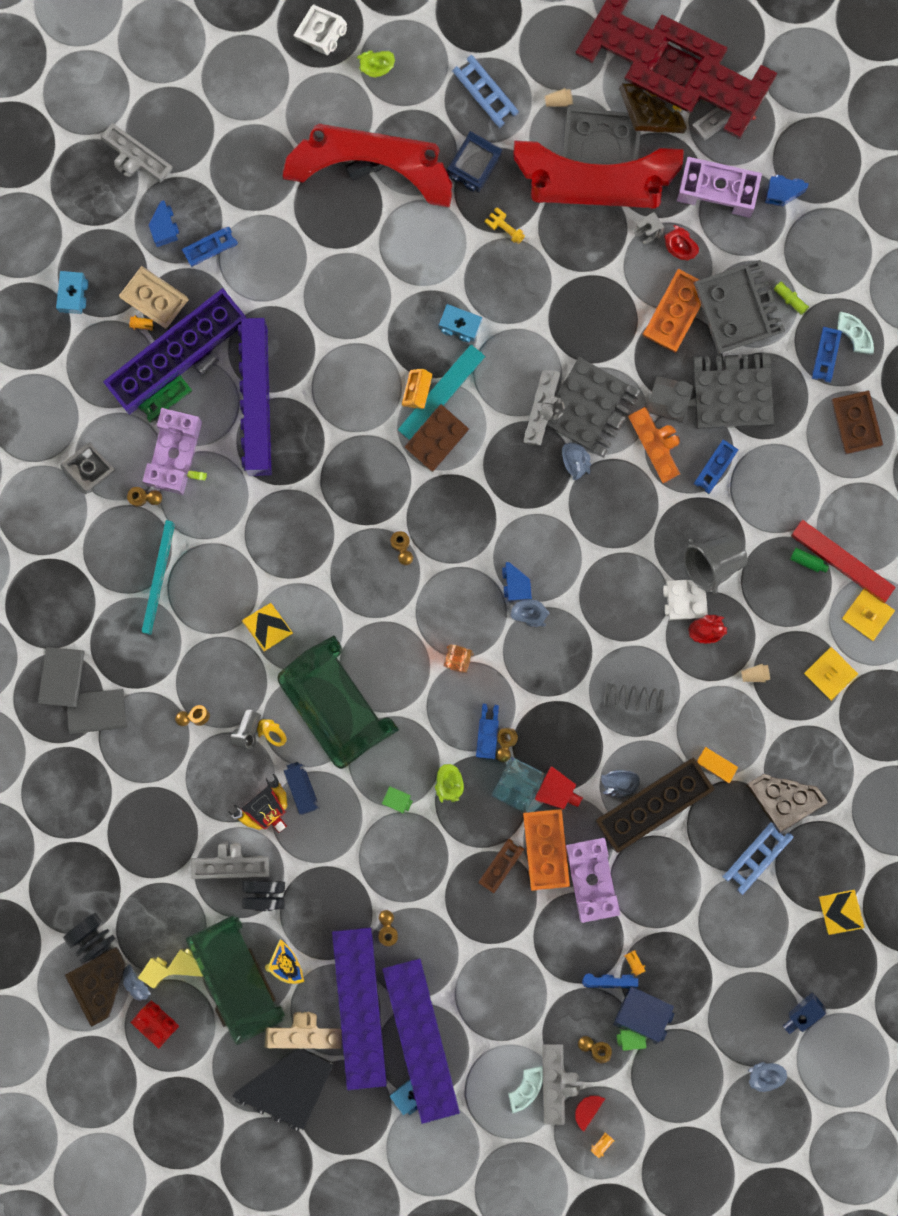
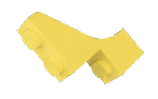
M182 948L169 967L166 966L167 962L162 958H151L138 978L155 989L169 975L208 977L212 975L214 969L211 968L212 964L207 960L202 959L201 961L196 958V953L191 949L186 948L184 950Z

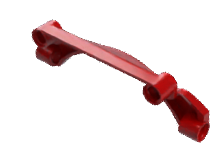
M317 124L313 127L309 140L303 139L286 157L283 170V180L303 183L320 169L338 162L350 160L371 161L401 173L418 188L430 205L450 208L452 199L451 180L443 163L437 162L440 149L438 145L431 142ZM315 131H321L324 137H317ZM433 150L435 156H428L426 154V151Z
M514 140L513 151L514 160L526 179H532L531 199L534 202L643 207L651 209L660 206L662 186H668L682 169L684 155L683 149L659 148L638 160L602 165L588 164L562 157L536 141Z

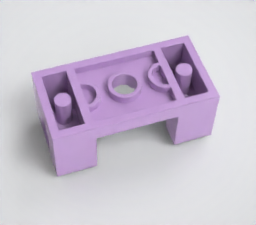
M687 157L677 202L695 205L697 199L733 207L732 214L750 218L755 208L762 173ZM723 180L726 186L722 189L717 188L715 182Z
M161 408L157 423L160 432L151 464L147 463L142 481L146 486L184 495L188 471L191 468L202 421L198 416ZM171 449L179 450L177 458L172 459L169 457Z
M605 838L566 845L580 922L619 916L620 911L617 896L614 893ZM589 874L597 876V883L595 885L587 883L586 878Z

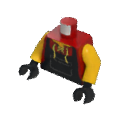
M273 774L275 780L270 782L266 778L268 786L241 809L234 805L237 809L236 813L233 814L230 811L228 813L247 827L256 830L262 828L266 830L272 825L279 834L287 827L280 817L286 813L285 809L288 804L286 792L279 783L277 776Z

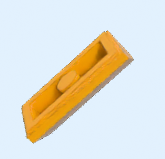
M425 369L410 370L402 406L424 409L432 373Z
M707 747L704 748L697 759L699 766L728 784L738 769L736 765Z

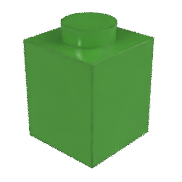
M389 786L382 804L404 813L405 810L409 811L413 801L410 800L411 795Z
M620 1029V1034H617V1044L622 1047L623 1051L646 1048L645 1037L633 1031Z

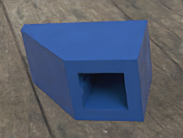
M782 175L771 176L765 203L785 206L805 193L809 183H804V180L801 179L789 180Z
M164 200L160 202L149 223V228L157 247L177 241L176 234L180 233L176 222L172 223L171 217L174 214L171 206H167Z
M506 562L505 567H502L503 579H507V586H504V598H508V602L532 599L530 579L510 562Z

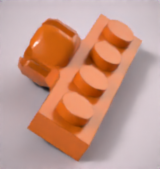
M646 407L629 415L628 417L662 483H666L679 476L680 472L670 454V450L680 443L679 436H671L676 433V430L670 425L658 429Z

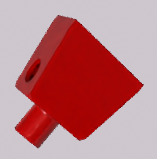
M550 767L534 800L565 809L567 803L578 808L583 797L573 792L576 787L575 783L555 768Z

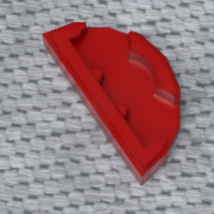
M590 1095L578 1103L575 1110V1119L583 1131H585L605 1101L604 1097Z

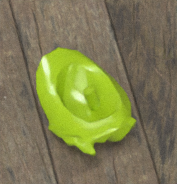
M367 51L357 56V59H360V71L369 77H380L388 73L395 63L394 54L390 51L376 53Z
M444 764L437 773V783L434 787L441 803H443L444 799L451 802L459 801V797L463 793L464 784L461 773L452 764Z

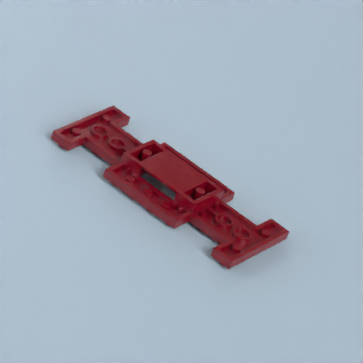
M606 0L576 50V55L593 63L600 49L603 48L629 61L632 65L624 77L626 81L688 113L692 112L698 101L701 99L732 114L723 131L741 139L776 79L777 72L760 65L753 79L750 80L720 65L728 51V47L663 14L652 30L622 15L629 0ZM669 41H670L671 43H673V44H675V45H677V46H679V47H681V48H683V49H685V50H687V51H689V52H691V53H693V54H695V55L701 57V60H699V59H697V58H695V57H693V56H691V55H689V54H687V53H685V52H683V51L677 49L676 47L670 45V44H669Z

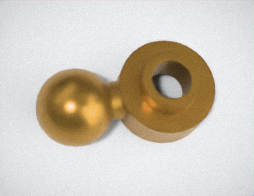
M140 487L131 488L127 494L129 503L136 507L143 506L147 501L151 505H158L162 502L163 498L162 494L157 490L150 491L147 494ZM139 493V497L134 499V495Z
M397 531L391 536V546L394 550L400 552L398 555L400 564L407 566L413 561L412 553L407 551L410 544L409 536L403 531ZM398 538H403L402 543H398L396 540Z
M198 705L192 708L189 714L185 711L177 713L175 721L179 726H187L190 721L197 726H201L207 723L210 713L204 706Z
M504 728L498 732L497 740L501 748L496 751L495 756L499 762H507L510 759L509 747L517 743L518 736L512 728Z
M383 910L378 917L379 922L383 925L378 937L380 943L384 946H392L398 939L397 930L391 926L394 915L389 910ZM388 933L392 935L390 940L384 937Z
M583 1036L579 1039V1049L584 1052L591 1051L592 1057L596 1062L606 1063L611 1059L612 1049L609 1044L605 1042L593 1044V1040L588 1036Z

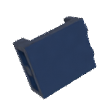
M631 986L625 995L613 1025L619 1028L624 1027L652 1040L654 1044H658L660 1041L663 1042L666 1037L667 1031L665 1028L667 1023L670 1024L675 1015L672 1012L674 1006Z

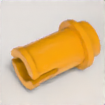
M134 315V317H130L129 328L152 331L154 320Z
M635 950L624 955L632 969L631 973L637 976L645 972V965H642Z
M605 1132L595 1146H591L593 1148L590 1151L600 1158L604 1156L603 1153L615 1140Z

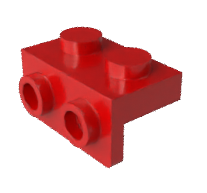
M152 1000L130 1022L158 1049L179 1027L174 1019L169 1017Z

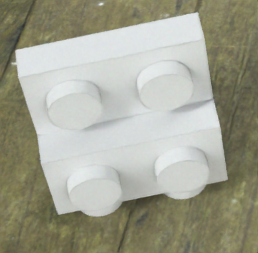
M312 5L293 36L297 40L311 45L314 50L328 55L330 51L333 52L336 49L338 38L346 33L347 24L341 16Z
M692 580L667 581L666 586H663V595L667 597L668 605L664 606L665 616H669V621L700 619L708 615L706 591L698 588Z

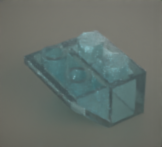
M511 757L491 796L526 813L546 774Z

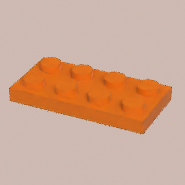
M678 269L642 336L676 353L701 307L694 286V282L699 279Z
M562 809L523 813L531 891L570 887Z

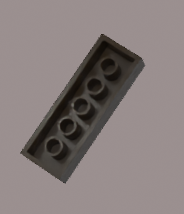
M692 757L596 819L595 822L615 853H619L715 789L695 758Z

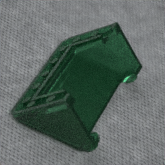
M334 635L304 651L278 674L277 679L279 685L332 763L337 768L344 769L394 735L399 729L390 718L379 720L337 659L342 653V647Z
M232 915L186 937V941L235 1044L238 1046L266 1031V1027H273L283 1022L285 1013L281 1005L277 1006L274 1004L241 935L240 929L243 928L239 917L235 918Z

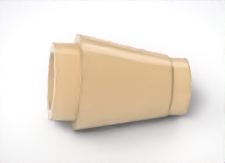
M564 88L546 95V107H569V105L573 104L571 89L566 90Z
M760 664L741 671L743 682H766V680H770L768 665Z

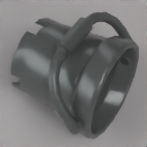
M731 533L704 543H697L694 539H689L690 545L684 552V564L691 580L698 588L704 591H712L713 594L718 593V586L723 580L744 568L748 561L746 550L741 551L739 547L742 545L741 540Z

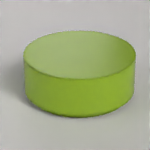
M188 471L187 477L189 479L205 481L207 473Z

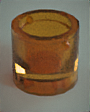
M449 644L443 667L467 673L471 657L474 655L473 651Z

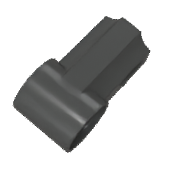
M245 710L239 729L234 730L231 734L230 740L233 746L252 749L255 746L256 735L254 733L261 714L252 710Z

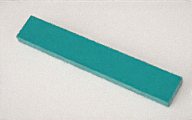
M471 344L428 393L424 409L416 408L397 429L398 432L410 440L440 404L444 406L486 356Z
M169 520L165 521L141 631L147 635L152 634L175 529L174 522Z

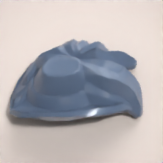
M577 443L564 444L562 447L563 461L567 471L573 476V480L581 478L585 472L590 474L591 462L589 453Z
M533 599L521 600L511 610L512 619L526 622L531 627L546 626L544 620L550 614L541 602Z
M611 771L601 776L602 784H604L606 789L603 793L620 799L631 795L638 789L640 777L631 771Z
M130 964L127 965L123 973V984L126 990L136 1000L148 999L151 994L148 991V987L139 980Z
M761 1062L748 1070V1072H751L749 1080L751 1088L760 1092L774 1090L783 1085L787 1079L785 1068L775 1063Z

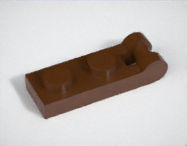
M508 838L478 883L492 893H495L524 851V848L518 847L513 843V840ZM508 849L514 853L512 858L505 854Z

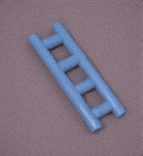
M470 55L467 58V61L470 63L463 70L456 66L452 72L500 128L505 124L502 120L504 116L509 112L516 116L519 111L474 56ZM475 70L481 79L472 84L466 76ZM487 84L493 93L484 99L478 90ZM499 98L505 107L496 113L490 104Z
M770 822L723 875V878L727 882L733 878L741 886L737 891L743 895L794 838L793 835L789 832L785 836L781 833L779 834ZM770 834L779 842L772 851L763 844ZM757 849L766 856L759 865L750 858ZM744 864L753 870L747 879L737 872Z

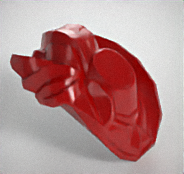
M673 225L674 230L666 233L664 236L668 252L680 260L688 261L695 258L699 253L698 245L690 238V233L687 230Z
M715 614L705 615L703 618L693 621L688 629L689 636L693 641L705 644L721 640L724 635H727V627L722 622L724 617Z

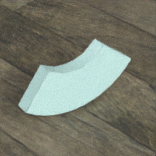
M839 312L837 330L842 331L851 340L853 352L872 355L874 353V346L870 332L855 316Z
M543 1066L523 1070L521 1085L516 1090L508 1093L512 1113L523 1110L537 1097L543 1083Z

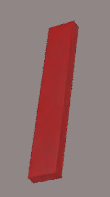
M804 520L799 523L791 534V537L881 602L885 603L896 587Z

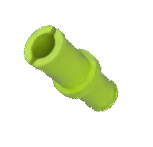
M782 281L773 289L785 300L787 305H791L800 315H803L809 308L797 296L798 294L792 292Z

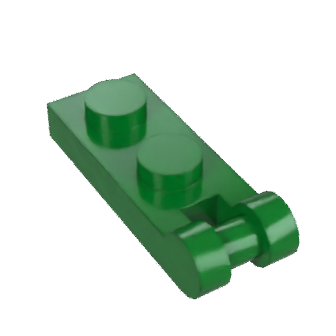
M180 375L143 402L138 408L147 415L146 418L151 423L160 416L161 408H171L190 394L192 390ZM153 404L157 406L155 411H152L150 408Z

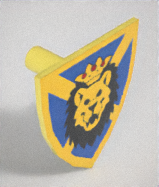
M280 939L270 963L265 965V970L273 974L280 981L288 984L304 982L298 959L288 945Z

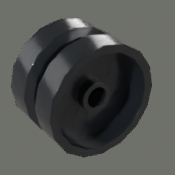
M243 881L242 891L254 894V897L243 898L242 909L254 911L285 909V899L273 897V894L285 892V882Z

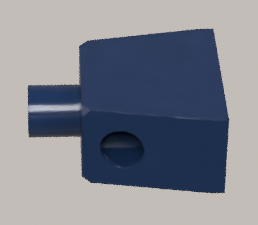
M812 992L789 1012L790 1020L783 1024V1027L789 1034L793 1033L796 1029L804 1032L826 1015V1007ZM804 1015L806 1018L799 1019L798 1017Z

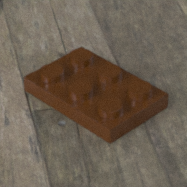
M869 390L831 400L845 455L883 446Z
M440 404L403 448L433 472L468 432L469 428Z

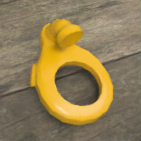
M261 719L258 722L257 733L259 738L264 734L271 744L278 747L286 743L285 733L279 728V724L274 723V720ZM269 732H275L280 737V742L273 741L269 736Z

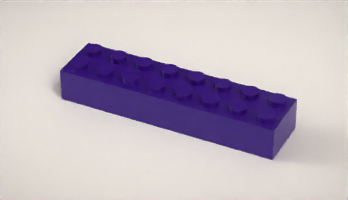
M222 288L110 375L103 383L130 415L143 402L196 364L197 361L201 360L210 351L238 331V324H241V319L247 317L224 288Z
M242 318L241 324H238V335L240 340H242V343H239V355H241L242 362H239V372L241 377H243V381H240V392H242L243 400H240V410L244 415V419H241V430H243L244 437L241 438V448L245 452V456H242V468H244L248 476L272 475L268 326L265 318Z
M372 927L333 931L347 1090L387 1086Z
M421 959L383 968L421 1123L424 1124L460 1114Z

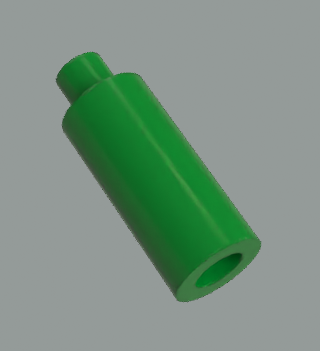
M799 548L794 549L790 558L791 561L817 573L819 571L826 573L829 568L828 565L823 564L824 560Z

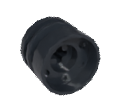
M96 913L84 919L63 937L70 948L78 944L81 948L76 952V956L84 952L86 953L80 960L82 964L99 957L116 939L113 935L104 939V936L110 930L98 931L103 921Z

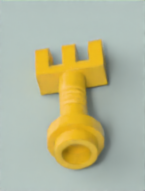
M496 207L494 211L499 216L497 217L491 213L489 217L494 222H491L489 219H486L484 222L493 230L498 226L512 236L511 241L513 243L520 244L525 238L524 231L521 229L516 231L504 221L507 217L506 214Z

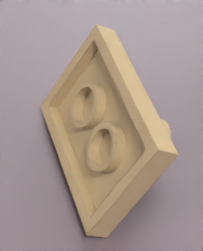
M143 266L140 267L119 295L122 300L165 329H167L189 300L186 295Z

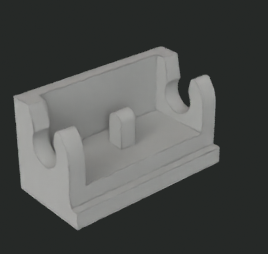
M653 212L636 223L634 234L636 237L641 236L643 233L649 235V238L643 241V244H648L656 238L660 239L662 237L664 226Z

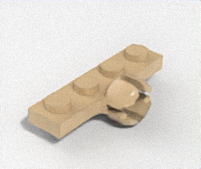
M296 1012L293 1014V1024L291 1027H266L265 1048L341 1049L342 1030L341 1028H318L316 1025L317 1015L315 1013Z

